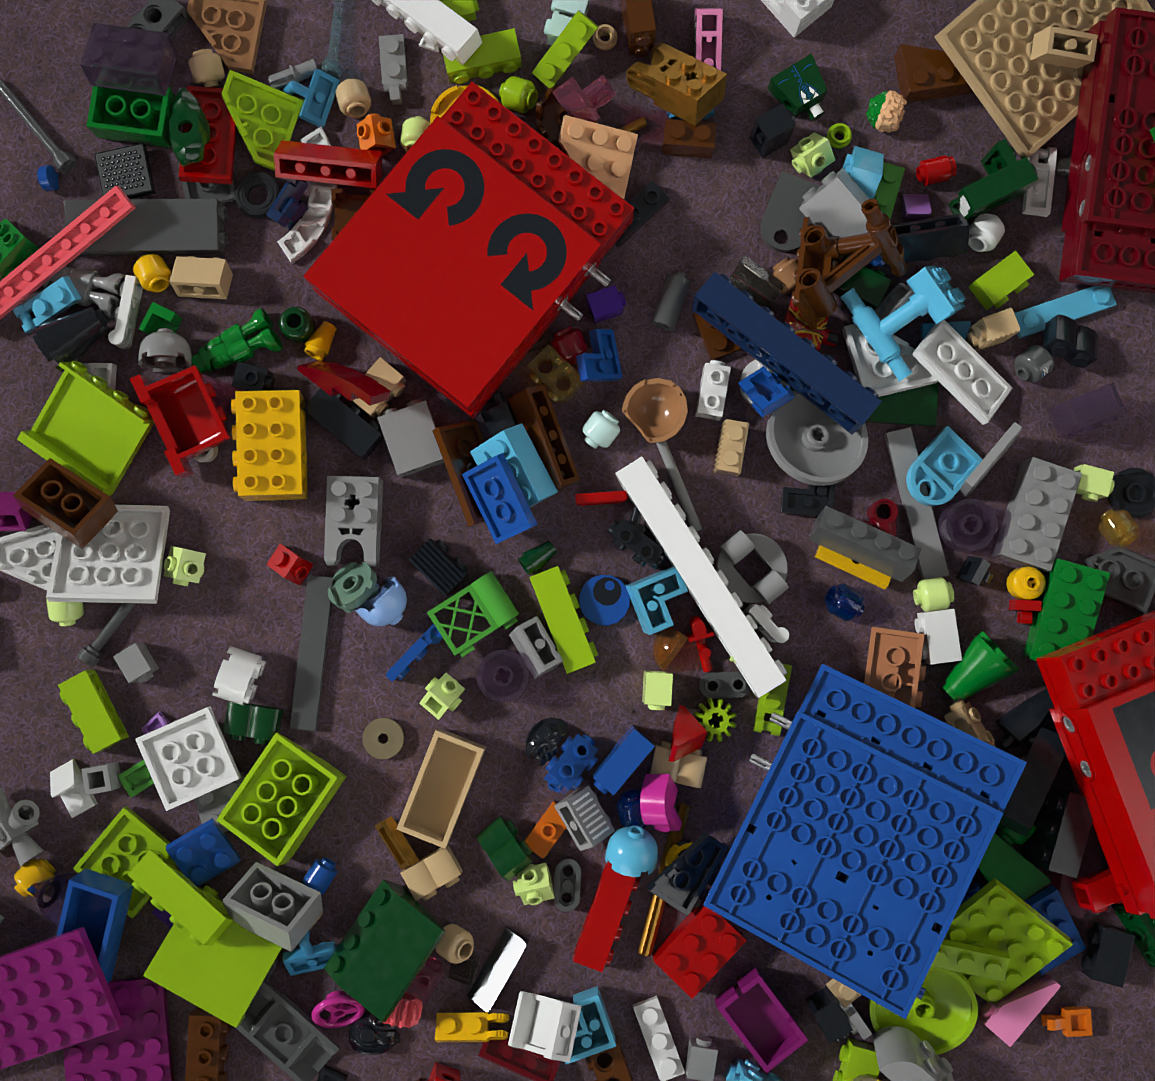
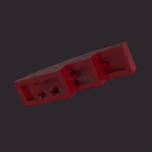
M319 360L298 365L297 370L330 396L340 393L349 401L360 398L369 406L389 400L391 392L389 389L352 368Z

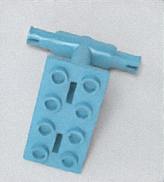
M924 267L907 280L908 285L915 294L909 297L910 300L883 320L879 319L872 307H866L854 288L840 297L853 314V323L858 326L868 343L877 353L880 362H883V364L887 363L898 379V382L913 372L900 356L901 349L891 335L920 315L923 317L929 313L937 325L966 307L963 303L966 300L965 296L958 287L953 289L948 282L952 278L944 267Z

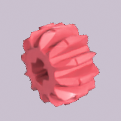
M407 990L387 1021L383 1023L399 1028H410L417 1025L422 1014L423 999L418 994Z

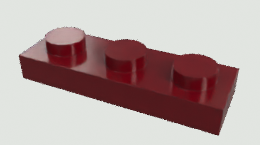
M509 1038L507 1040L483 1042L477 1057L532 1081H554L561 1061L545 1058L544 1055L525 1049L511 1047L508 1045Z

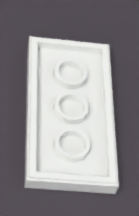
M945 320L937 325L935 323L912 353L982 425L990 421L1013 389Z

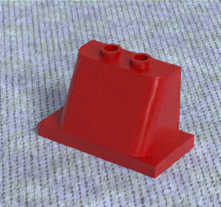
M194 365L155 383H151L150 380L140 374L130 378L140 402L147 406L167 448L164 453L175 476L186 478L193 475L194 472L188 462L189 460L231 439L224 422L228 420L222 406L217 407L213 397L217 396L211 382H205L197 366Z

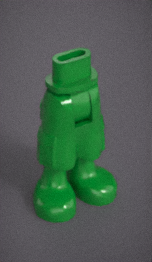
M260 308L253 313L252 319L245 325L241 326L237 323L225 329L220 336L211 339L204 348H199V353L192 356V363L198 367L201 374L208 370L213 372L234 363H243V361L255 356V350L258 348L267 347L272 352H279L283 350V345L277 334L271 329L273 324L264 308ZM261 331L258 335L249 339L248 335Z

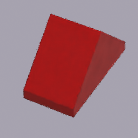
M679 705L674 721L668 760L671 762H675L702 748L707 734L705 728L682 705Z

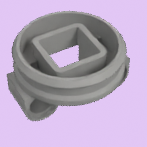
M740 530L719 547L721 552L717 560L716 570L723 572L729 582L726 586L730 594L735 592L741 602L757 603L764 601L769 605L789 588L785 582L787 576L786 557L780 546L769 537L755 533L745 534ZM754 550L770 571L750 587L733 566Z

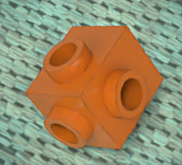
M374 113L367 115L365 119L356 124L360 149L382 151V156L396 148L391 118L381 117L379 114Z

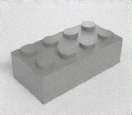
M1035 457L1023 460L992 556L1023 567H1034L1041 572L1051 571L1082 473Z

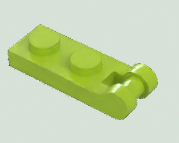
M782 664L787 674L783 675L786 681L759 697L753 726L754 732L762 733V731L771 732V735L780 736L782 726L774 722L765 721L764 716L765 713H776L783 717L792 665Z

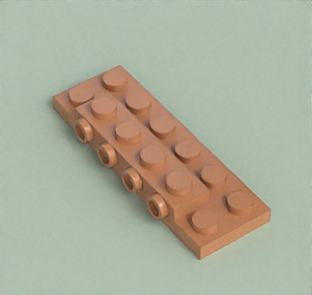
M872 627L864 684L915 709L916 707H921L923 692L918 691L919 681L925 680L926 666L921 665L925 634Z

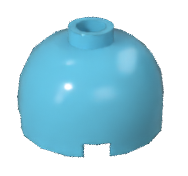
M639 826L623 827L610 837L606 848L605 861L606 863L609 861L612 864L611 869L624 876L640 877L641 872L648 871L649 875L655 870L658 860V846L654 837L645 829Z

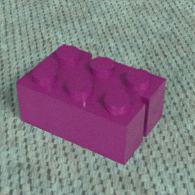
M754 967L737 980V988L732 984L715 997L714 1001L717 1009L767 1073L806 1043L808 1038L756 967Z

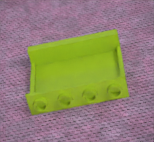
M77 361L60 362L58 366L64 369L63 374L32 429L21 431L17 440L45 460L53 459L110 496L116 490L153 427V418L149 415L148 409L128 400L129 397L125 393L110 388L105 379L90 374L86 371L87 367Z
M207 885L204 888L198 887L227 913L223 900L217 897L219 894L217 890ZM234 920L212 946L203 944L198 946L188 937L190 932L185 927L181 929L173 924L143 976L237 1028L245 1018L246 1011L281 952L282 947L248 931Z

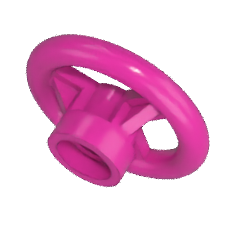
M334 991L329 993L325 1000L315 1006L312 1011V1020L320 1027L341 1028L360 1019L365 1008L350 995H347L346 992ZM324 1009L330 1012L327 1020L320 1017V1013ZM353 1013V1014L350 1015L349 1017H346V1018H343V1019H339L340 1017H343V1016H345L346 1014Z

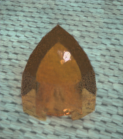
M672 627L663 629L658 633L653 643L652 655L656 665L662 671L671 663L688 638Z

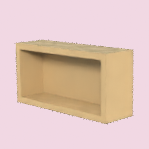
M436 729L397 830L446 849L487 746L444 729Z

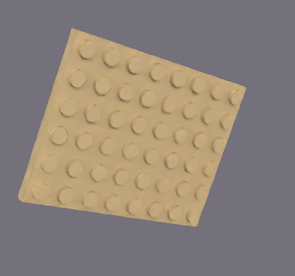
M976 0L934 37L1018 155L1023 159L1025 157L1029 158L1077 115L1084 67L1074 69L1030 61L1034 34L1050 26L1088 33L1089 29L1098 21H1106L1107 14L1116 7L1154 12L1147 0Z

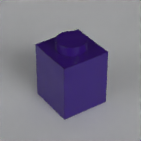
M615 285L586 295V302L594 324L623 314V306H626L623 292H618Z

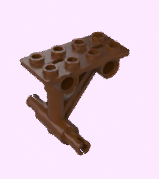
M868 199L861 205V211L867 219L866 229L868 233L842 238L839 236L828 237L822 226L813 225L810 217L803 219V227L799 230L801 244L800 249L797 250L798 270H795L794 273L796 287L795 291L792 292V302L794 307H797L800 311L802 320L808 324L811 330L817 329L818 318L828 317L836 311L837 302L832 292L878 255H880L884 263L889 264L894 276H903L908 271V265L903 258L904 248L897 237L896 230L892 226L888 215L881 212L879 204L875 199ZM851 255L849 258H847L844 262L841 263V259L843 258V256Z

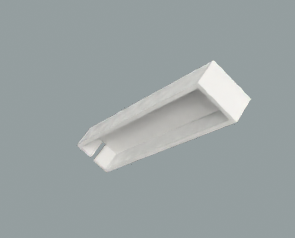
M641 456L616 472L617 479L624 491H627V496L633 505L642 514L643 521L659 546L664 549L663 552L681 575L689 593L726 651L736 661L735 665L755 696L759 698L785 682L786 679L783 675L787 674L779 660L774 661L770 656L769 652L772 651V648L764 637L759 639L754 631L758 627L750 614L745 616L740 608L743 606V603L735 592L730 594L726 587L729 582L721 570L716 572L712 566L715 560L707 548L701 549L698 544L700 537L692 525L687 527L685 524L686 515L678 503L676 505L672 504V493L665 482L661 484L658 482V472L650 460L645 462Z

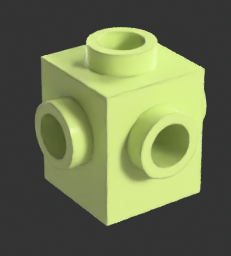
M815 132L801 139L796 146L790 149L793 156L792 164L796 171L802 172L811 178L821 173L825 167L835 161L829 140Z
M171 546L169 555L164 562V576L173 578L172 583L188 586L189 582L199 583L200 577L204 573L206 553Z
M445 673L439 680L434 677L425 689L428 692L420 701V704L439 720L448 709L453 712L463 701L459 697L465 688L457 680Z
M547 863L528 865L516 875L517 880L513 881L516 897H521L524 905H537L542 901L555 898L552 877Z

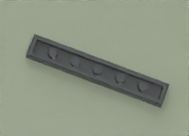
M308 575L290 729L317 731L332 602L328 597L329 586L332 588L335 582L332 577Z

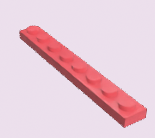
M119 186L113 187L0 281V320L136 208Z

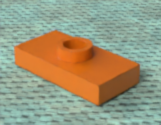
M554 800L525 839L531 850L542 859L545 858L566 829L564 822L554 807L557 804Z

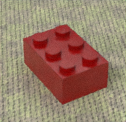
M706 897L701 901L700 906L695 908L652 953L653 961L691 999L698 994L747 941L744 934L730 920L703 906Z

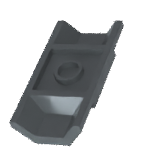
M265 980L246 1011V1016L241 1025L236 1028L295 1081H312L328 1060L340 1049V1046L321 1030L322 1027L316 1025L304 1011L283 993L281 995Z

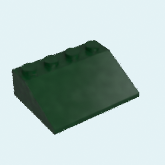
M383 879L324 969L340 988L381 1022H386L446 931L417 900L415 901L414 897L405 887Z

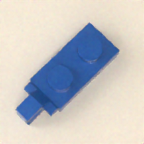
M434 624L387 671L386 677L391 682L396 678L401 681L411 670L408 665L414 659L419 662L429 651L425 648L428 644H438L443 637Z

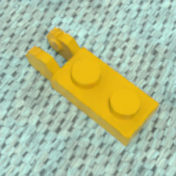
M488 1012L437 1013L435 1041L440 1043L507 1040L508 1032L504 1030L489 1031V1024L508 1022L509 1015L504 1013L489 1014Z

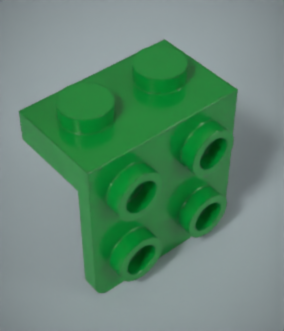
M7 219L0 222V281L40 249Z

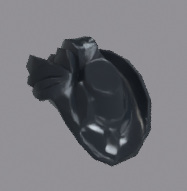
M552 717L543 719L535 724L526 738L525 755L527 758L539 760L538 766L540 767L547 761H550L558 750L557 745L568 731V724L561 719Z
M371 1014L368 1017L358 1019L351 1025L349 1043L352 1049L360 1054L378 1055L387 1052L395 1044H399L400 1035L396 1030V1026L391 1027L390 1024H384Z

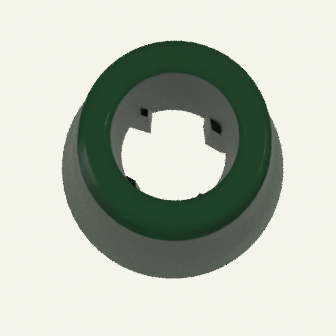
M548 540L522 552V556L518 558V561L528 575L532 573L537 574L557 551Z

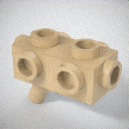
M960 700L949 706L951 711L944 716L948 725L995 747L992 734L985 730L978 710L972 707L970 702L965 703L964 700Z

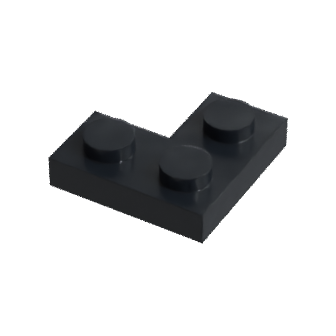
M808 484V489L783 487L780 513L818 517L825 506L833 509L835 484L826 486Z

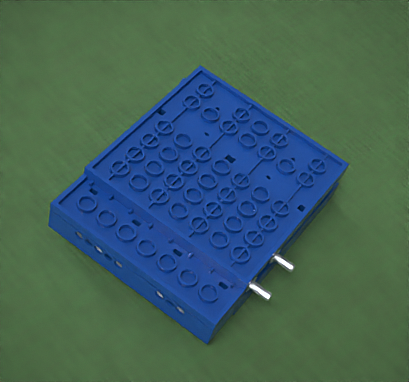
M822 664L793 722L776 713L771 714L770 721L788 729V732L773 763L755 754L751 755L749 761L768 771L703 906L906 1019L916 997L922 999L926 989L921 986L1027 762Z

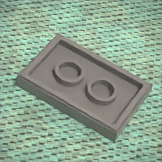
M1016 422L1012 424L965 480L958 492L963 498H967L1014 443L1022 431V427Z

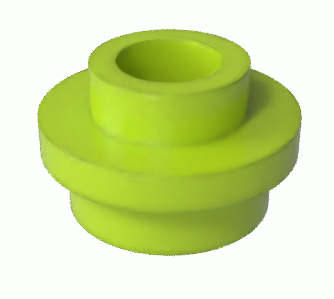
M837 123L829 128L826 138L829 140L831 147L843 149L849 145L852 139V132L847 125ZM835 134H841L843 139L837 140Z

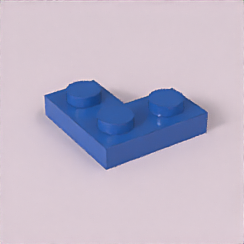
M594 329L590 331L589 336L593 353H582L576 356L580 381H618L623 379L614 331L611 329Z

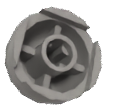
M162 328L146 336L141 342L138 365L145 370L146 365L153 367L154 373H178L183 371V367L190 368L192 366L191 348L182 336L174 333L171 329Z

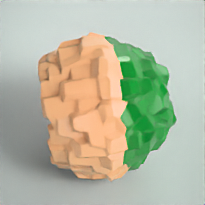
M891 90L888 92L883 91L874 98H870L866 116L872 128L882 133L898 130L899 123L902 121L905 113L903 108L907 101L903 98V95Z

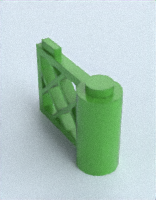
M491 571L428 611L427 614L453 655L460 654L461 657H464L475 650L473 647L474 643L501 626L506 630L518 622L516 617L519 615V612ZM469 593L475 601L473 611L459 609V598ZM456 601L455 608L448 606ZM476 606H478L482 613L475 612ZM442 609L454 611L451 625L440 623L434 614ZM456 612L472 615L469 629L454 626ZM474 615L486 618L491 627L483 632L471 630ZM443 627L450 629L449 635H447ZM453 629L468 632L466 643L457 649L450 640ZM471 633L477 634V636L469 640Z

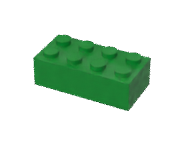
M1055 559L1052 570L1045 574V590L1038 599V601H1042L1041 611L1034 613L1022 657L1036 661V658L1093 636L1110 573L1062 559Z

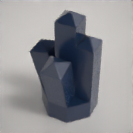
M296 180L295 184L293 182H286L266 215L290 231L294 222L308 210L307 203L300 201L301 196L308 187L307 182L304 180Z

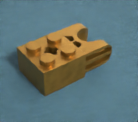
M659 43L651 49L652 65L636 62L626 72L628 85L632 89L653 99L654 105L693 125L701 121L724 100L726 73L665 43Z

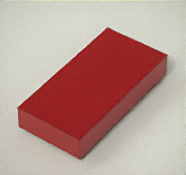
M627 491L575 494V501L577 506L625 503L627 501Z

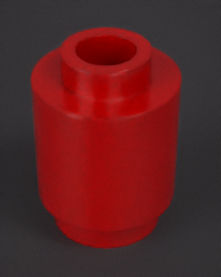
M946 155L922 160L919 163V167L916 168L917 179L924 186L948 181L957 172L954 158L952 156L947 157Z

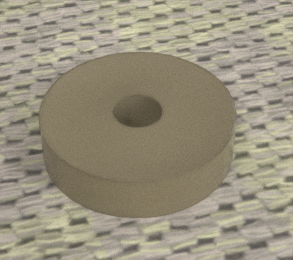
M381 717L373 720L366 726L362 740L365 750L372 757L389 759L398 754L402 749L405 734L402 726L396 720ZM382 733L388 736L386 743H382L379 739Z

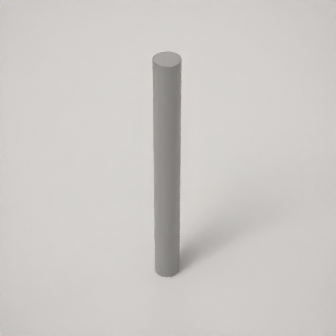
M667 442L656 443L690 526L692 525L696 532L702 530Z

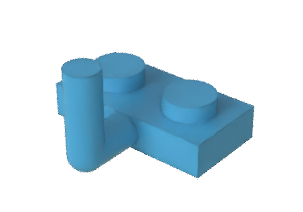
M316 69L309 88L296 81H290L283 88L282 92L289 95L297 93L305 97L299 118L323 128L340 80Z
M308 931L298 943L300 948H296L292 952L283 953V963L290 976L324 969L337 946L334 941L312 946L309 941Z

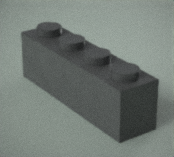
M825 506L815 519L808 540L900 582H903L915 570L921 548L828 506Z

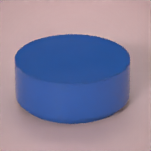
M52 165L40 166L37 171V177L42 189L46 192L58 190L59 180L56 169Z

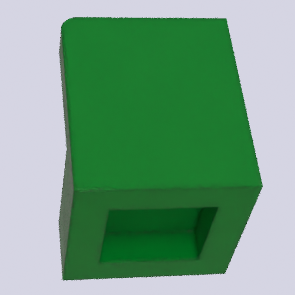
M152 302L139 330L147 335L157 332L162 328L171 329L176 333L183 318L175 312Z

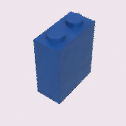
M632 725L593 771L594 785L605 795L609 791L614 796L655 747L653 742Z

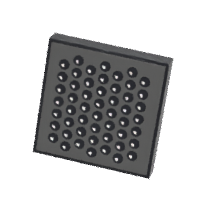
M144 143L94 153L102 196L115 186H119L129 199L156 194L147 147Z

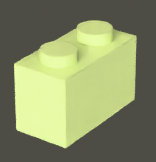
M644 670L642 702L648 704L649 709L665 710V706H671L673 674L670 672Z

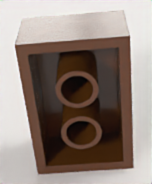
M51 458L13 495L23 511L81 549H84L118 512L109 495Z

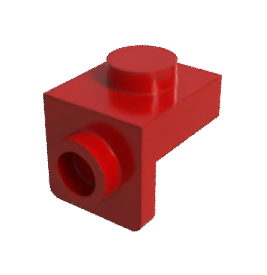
M281 543L266 564L283 578L297 585L303 583L313 567L310 561L300 557Z

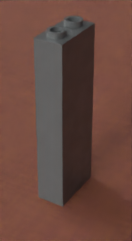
M217 198L130 199L136 208L78 256L224 254V247L228 246V236L224 232V222H227L228 218L227 209ZM64 200L65 227L98 200Z

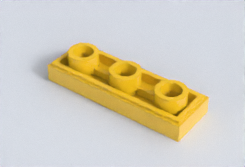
M819 545L815 554V558L884 590L889 585L891 577Z

